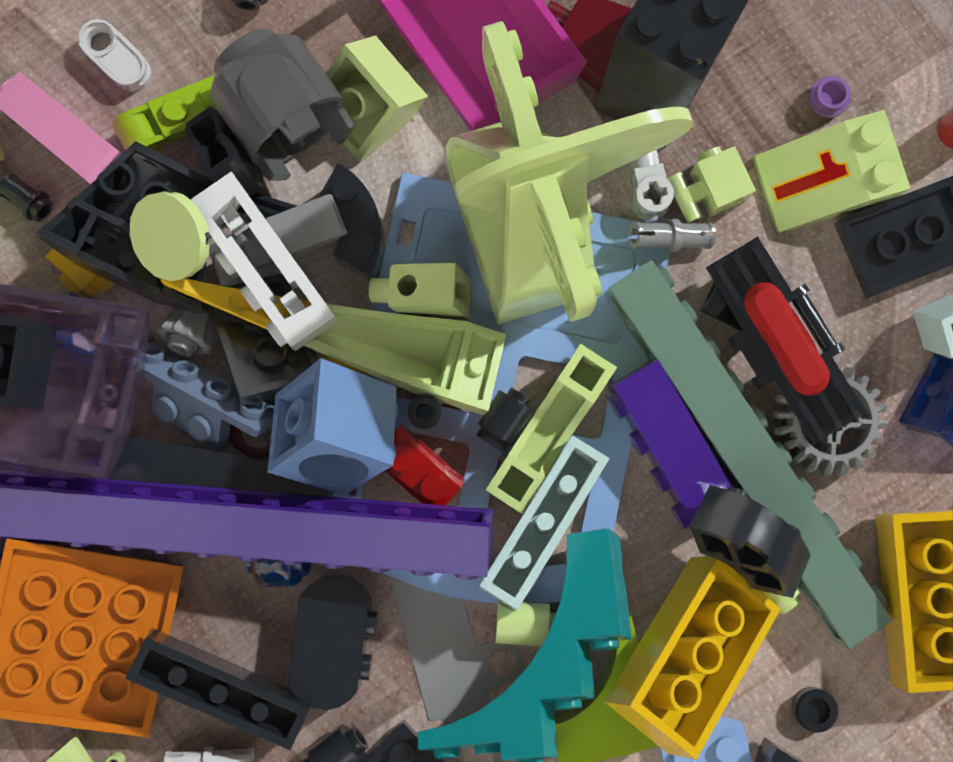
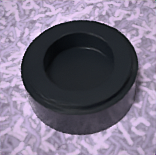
M803 688L795 695L792 701L791 708L794 719L799 725L810 732L820 733L827 731L837 720V703L832 695L821 688Z

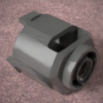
M270 29L250 32L230 44L220 54L214 64L216 75L212 82L210 99L253 164H257L269 181L287 180L291 174L283 162L305 151L327 133L330 134L337 145H340L346 141L355 127V124L345 110V100L303 39L297 35L275 34Z

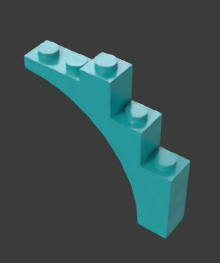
M609 528L567 534V569L560 605L548 636L530 665L504 693L481 710L449 725L418 731V750L434 751L435 759L461 757L460 749L474 748L475 755L501 753V760L544 762V759L558 758L554 703L555 710L582 708L581 700L595 698L590 645H592V650L606 651L619 648L618 641L632 640L620 536Z

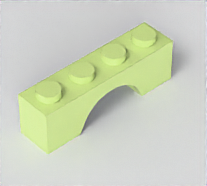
M580 344L485 490L523 514L569 438L592 407L617 367Z

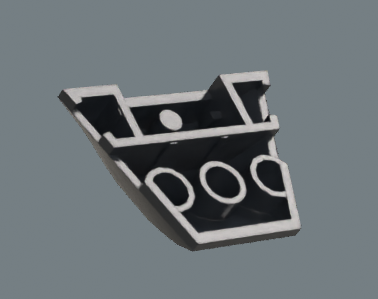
M135 141L103 170L96 180L83 192L67 203L66 207L48 224H44L35 233V236L75 265L155 303L200 314L202 301L164 285L161 282V278L155 277L142 265L134 252L131 242L130 217L136 204L146 195L165 191L169 193L177 192L191 200L213 183L201 174ZM206 262L202 269L185 279L203 282Z

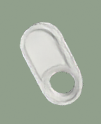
M100 19L91 20L83 25L78 36L79 46L120 88L133 92L141 90L148 84L151 78L149 63L118 30L107 21ZM104 32L110 35L111 41L106 49L102 51L91 49V40L96 34Z

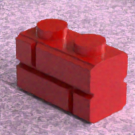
M403 423L398 426L394 432L396 456L393 466L385 470V472L421 504L446 506L464 485V477L421 439L417 440L415 434Z

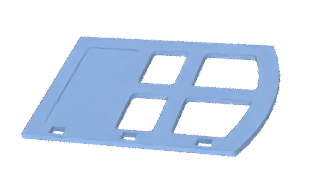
M402 172L379 278H389L390 267L393 264L456 263L472 278L470 319L451 320L468 321L507 334L491 398L492 402L499 390L507 394L509 389L513 388L518 363L525 357L566 366L578 346L582 344L617 367L610 378L611 383L646 364L648 358L604 293L610 286L650 260H653L657 267L662 265L667 270L670 252H666L664 248L632 249L629 239H637L639 235H629V228L632 222L638 221L592 212L594 224L589 226L593 260L602 288V295L596 296L597 303L592 314L570 322L564 305L497 326L451 182ZM402 221L416 224L411 246L398 244ZM373 303L372 310L397 313L389 308L388 303ZM366 373L368 376H370V377H372V378H375V379H378V380H380V381H383V382L388 383L387 381H384V380H382V379H380V378H377V377H375V376H373V375H370V374ZM396 397L398 415L395 421V429L403 423L413 433L459 442L469 447L470 452L464 476V485L462 486L458 507L487 509L491 493L485 489L495 475L498 458L503 452L476 436L481 427L478 425V422L483 415L441 407L442 414L438 424L430 429H419L412 425L408 419V406L412 400ZM608 400L600 436L596 439L573 435L610 458L588 494L580 532L609 528L614 532L632 443L628 434L633 432L625 417L619 419L616 416ZM428 405L421 407L418 413L419 418L423 421L430 419L433 414L432 407ZM509 444L504 453H509L513 446ZM366 483L357 487L355 496L350 494L343 496L334 493L333 497L362 499ZM567 563L544 566L523 602H560ZM393 569L382 572L415 587L442 595L498 604V599L479 588L485 577L463 580L455 577L453 574L434 573L430 576H417L410 571Z

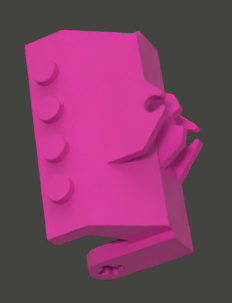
M377 0L470 131L501 122L482 56L483 26L503 21L507 32L511 30L516 31L523 53V59L518 61L523 78L531 76L539 104L574 84L587 64L586 59L545 5V0Z

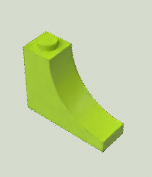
M630 614L632 640L618 641L619 648L611 650L606 669L594 688L595 698L582 700V708L570 709L555 716L558 762H598L659 747L604 702L638 645Z

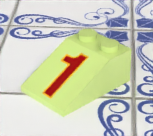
M885 109L840 122L753 157L776 234L864 210L899 197L911 189Z

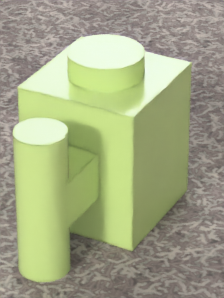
M718 146L697 157L699 162L695 164L689 173L694 182L691 186H688L682 172L667 179L674 189V196L687 223H694L703 218L697 205L701 201H703L711 217L746 202L756 192L735 146L724 151Z

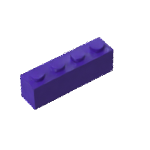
M652 360L608 385L607 387L612 395L607 397V400L619 419L624 417L627 419L633 432L628 434L633 446L641 456L647 454L654 466L650 470L654 482L662 493L668 490L676 504L671 507L672 513L680 526L686 529L687 527L690 528V524L710 485L724 489L732 486L659 360Z

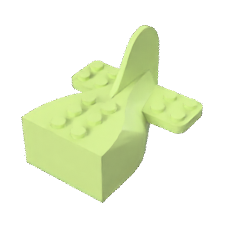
M503 21L483 26L482 56L501 122L451 137L445 146L448 175L497 326L564 305L570 322L590 316L596 307V296L602 295L601 283L593 260L589 225L594 224V220L587 200V183L677 140L693 127L694 123L687 108L668 107L634 114L567 136L554 137L547 132L541 131L534 110V107L539 105L538 96L531 76L522 77L518 61L523 59V53L516 31L511 30L507 32Z

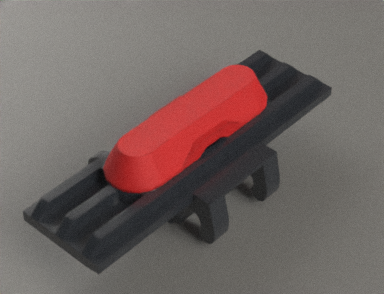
M759 237L754 238L705 267L743 329L727 339L733 350L738 347L740 348L756 375L751 380L757 389H761L773 381L776 383L812 444L867 414L833 359V356L846 349L842 341L837 343L807 295V292L810 290L806 283L791 291ZM789 303H793L794 307L798 311L799 315L801 316L810 333L814 337L818 346L822 350V353L819 354L811 336L809 335L803 323L801 322L797 314L794 312V310L791 308Z

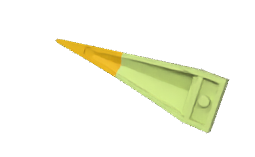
M185 278L174 281L161 279V282L170 288L267 329L266 325L271 322V319L262 307L256 312L253 310L240 292V289ZM276 296L279 301L274 304L285 319L290 317L291 314L280 301L282 297ZM300 300L305 308L312 305L310 301ZM326 304L338 322L304 345L416 395L431 396L440 405L445 403L485 415L489 411L507 334L468 321Z

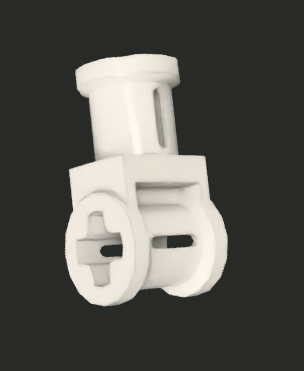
M657 150L630 162L632 170L630 180L634 194L632 209L634 214L645 222L660 220L666 214L674 197V189L666 178L663 163L659 164ZM647 193H652L654 199H660L658 205H653L651 199H645Z

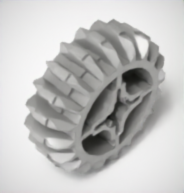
M847 367L842 373L867 414L816 442L815 444L819 445V450L814 448L804 437L800 427L801 424L784 396L780 394L774 399L784 409L783 411L771 413L772 419L782 420V427L774 428L772 433L774 436L785 434L787 440L781 444L786 450L794 449L791 455L792 464H798L805 459L804 471L807 473H813L819 468L822 477H830L833 470H835L838 476L848 475L849 466L854 470H860L864 467L862 457L874 459L877 456L870 444L883 445L886 441L876 432L877 429H884L889 425L885 420H878V413L886 411L888 406L885 404L875 405L873 399L880 395L881 390L875 388L867 391L865 389L870 377L864 375L854 381L855 368ZM846 429H857L851 444L840 453L835 454L836 444H840L843 432Z

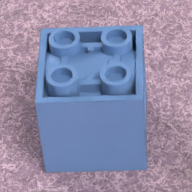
M320 358L275 395L268 473L345 496L393 466L396 456V446L394 444L395 421L398 415L396 386Z

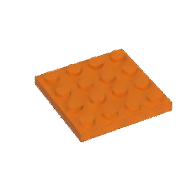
M6 538L0 565V719L149 738L158 693L125 678L151 628L170 635L184 565L57 544L35 543L19 538Z

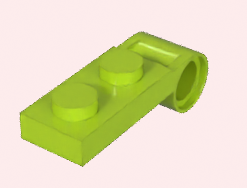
M215 75L147 101L145 104L118 115L112 121V126L124 150L137 141L161 153L164 150L165 144L186 136L185 128L187 122L209 106L217 110L210 99V90Z

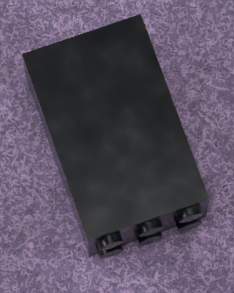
M637 0L617 34L595 109L614 120L661 108L684 107L688 109L749 0Z

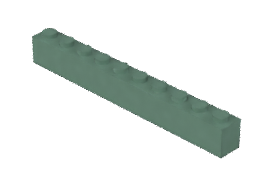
M650 260L610 286L604 294L648 360H659L732 487L745 491L752 500L770 509L788 524L799 529L801 538L811 555L800 580L801 591L834 641L848 649L853 648L893 621L885 610V607L888 606L885 596L874 584L869 585L861 574V571L864 570L861 560L850 548L845 550L837 538V535L840 534L837 524L827 513L821 514L813 502V499L816 498L813 488L803 477L797 478L789 466L792 463L789 452L779 441L773 442L765 430L769 427L765 416L756 406H749L742 395L745 392V388L741 380L733 371L727 372L718 359L721 357V352L717 344L710 336L706 335L703 337L695 325L698 318L693 308L685 300L680 302L671 289L674 287V281L669 272L662 265L657 267L653 260Z

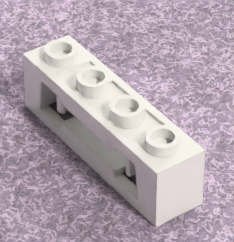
M232 172L191 199L206 220L209 231L205 233L206 239L212 236L221 249L214 254L229 276L237 271L246 284L245 287L240 289V292L255 312L261 307L271 319L266 328L280 347L288 343L296 351L338 322ZM240 206L243 207L252 220L247 225L236 211ZM225 222L235 236L239 235L249 226L293 289L300 287L312 305L305 308L293 290L280 298V301L291 314L290 317L285 319L274 304L279 300L232 236L227 238L219 226Z

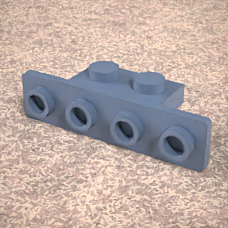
M146 341L123 355L122 364L153 381L152 415L216 451L229 444L231 425L253 437H258L273 424V405L262 400L240 406L232 383L154 341Z

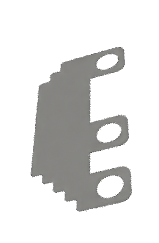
M492 550V559H491L490 566H491V565L493 564V562H494V553H493V550ZM398 579L392 581L393 592L429 720L442 719L445 726L481 710L491 702L488 689L512 683L524 672L526 666L520 645L497 644L494 641L476 646L463 599L421 589ZM500 648L510 650L516 658L515 669L506 676L496 675L489 666L490 655ZM501 753L493 754L495 762H506L501 760Z

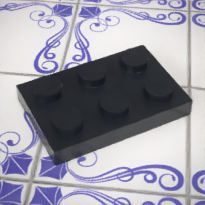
M953 176L852 214L834 223L866 299L953 265Z
M283 274L263 278L275 296L283 297L292 291L291 285ZM242 282L226 287L242 289L246 284ZM206 303L240 406L275 397L277 392L319 360L315 350L302 346L295 351L288 343L280 347L267 329Z

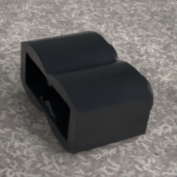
M209 106L186 123V138L190 146L197 151V166L200 172L213 184L232 172L249 197L263 187L262 171L257 164H253L216 109Z

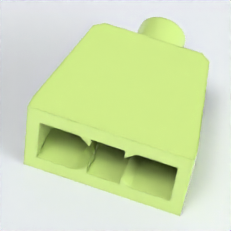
M456 263L393 264L390 267L389 278H371L369 298L371 303H388L389 308L399 314L432 318L470 319L472 278Z

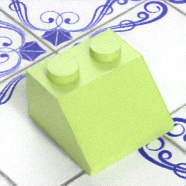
M376 36L345 44L326 72L345 100V110L355 124V127L343 144L359 162L365 160L405 127L428 98V95Z

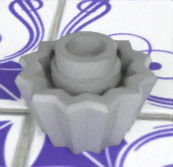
M175 308L156 327V330L159 332L158 336L164 339L168 347L177 354L187 357L196 354L205 357L206 354H212L215 329L209 313L201 310V313L198 314Z

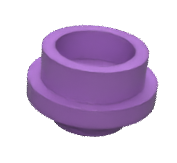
M823 77L815 82L809 92L811 108L818 115L826 118H833L842 114L848 108L851 101L850 88L839 77Z

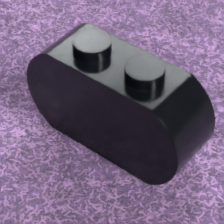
M345 575L323 577L309 585L299 597L288 685L299 701L314 709L330 710L346 704L357 693L362 685V680L369 681L373 655L365 653L367 638L375 637L378 612L371 611L372 598L369 592L354 578Z

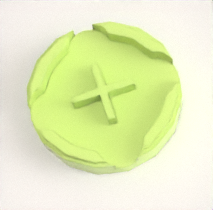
M166 191L146 195L139 201L130 217V238L134 252L142 265L155 277L167 281L181 280L193 276L203 268L209 256L210 244L206 245L205 233L209 231L206 220L197 205L183 194Z

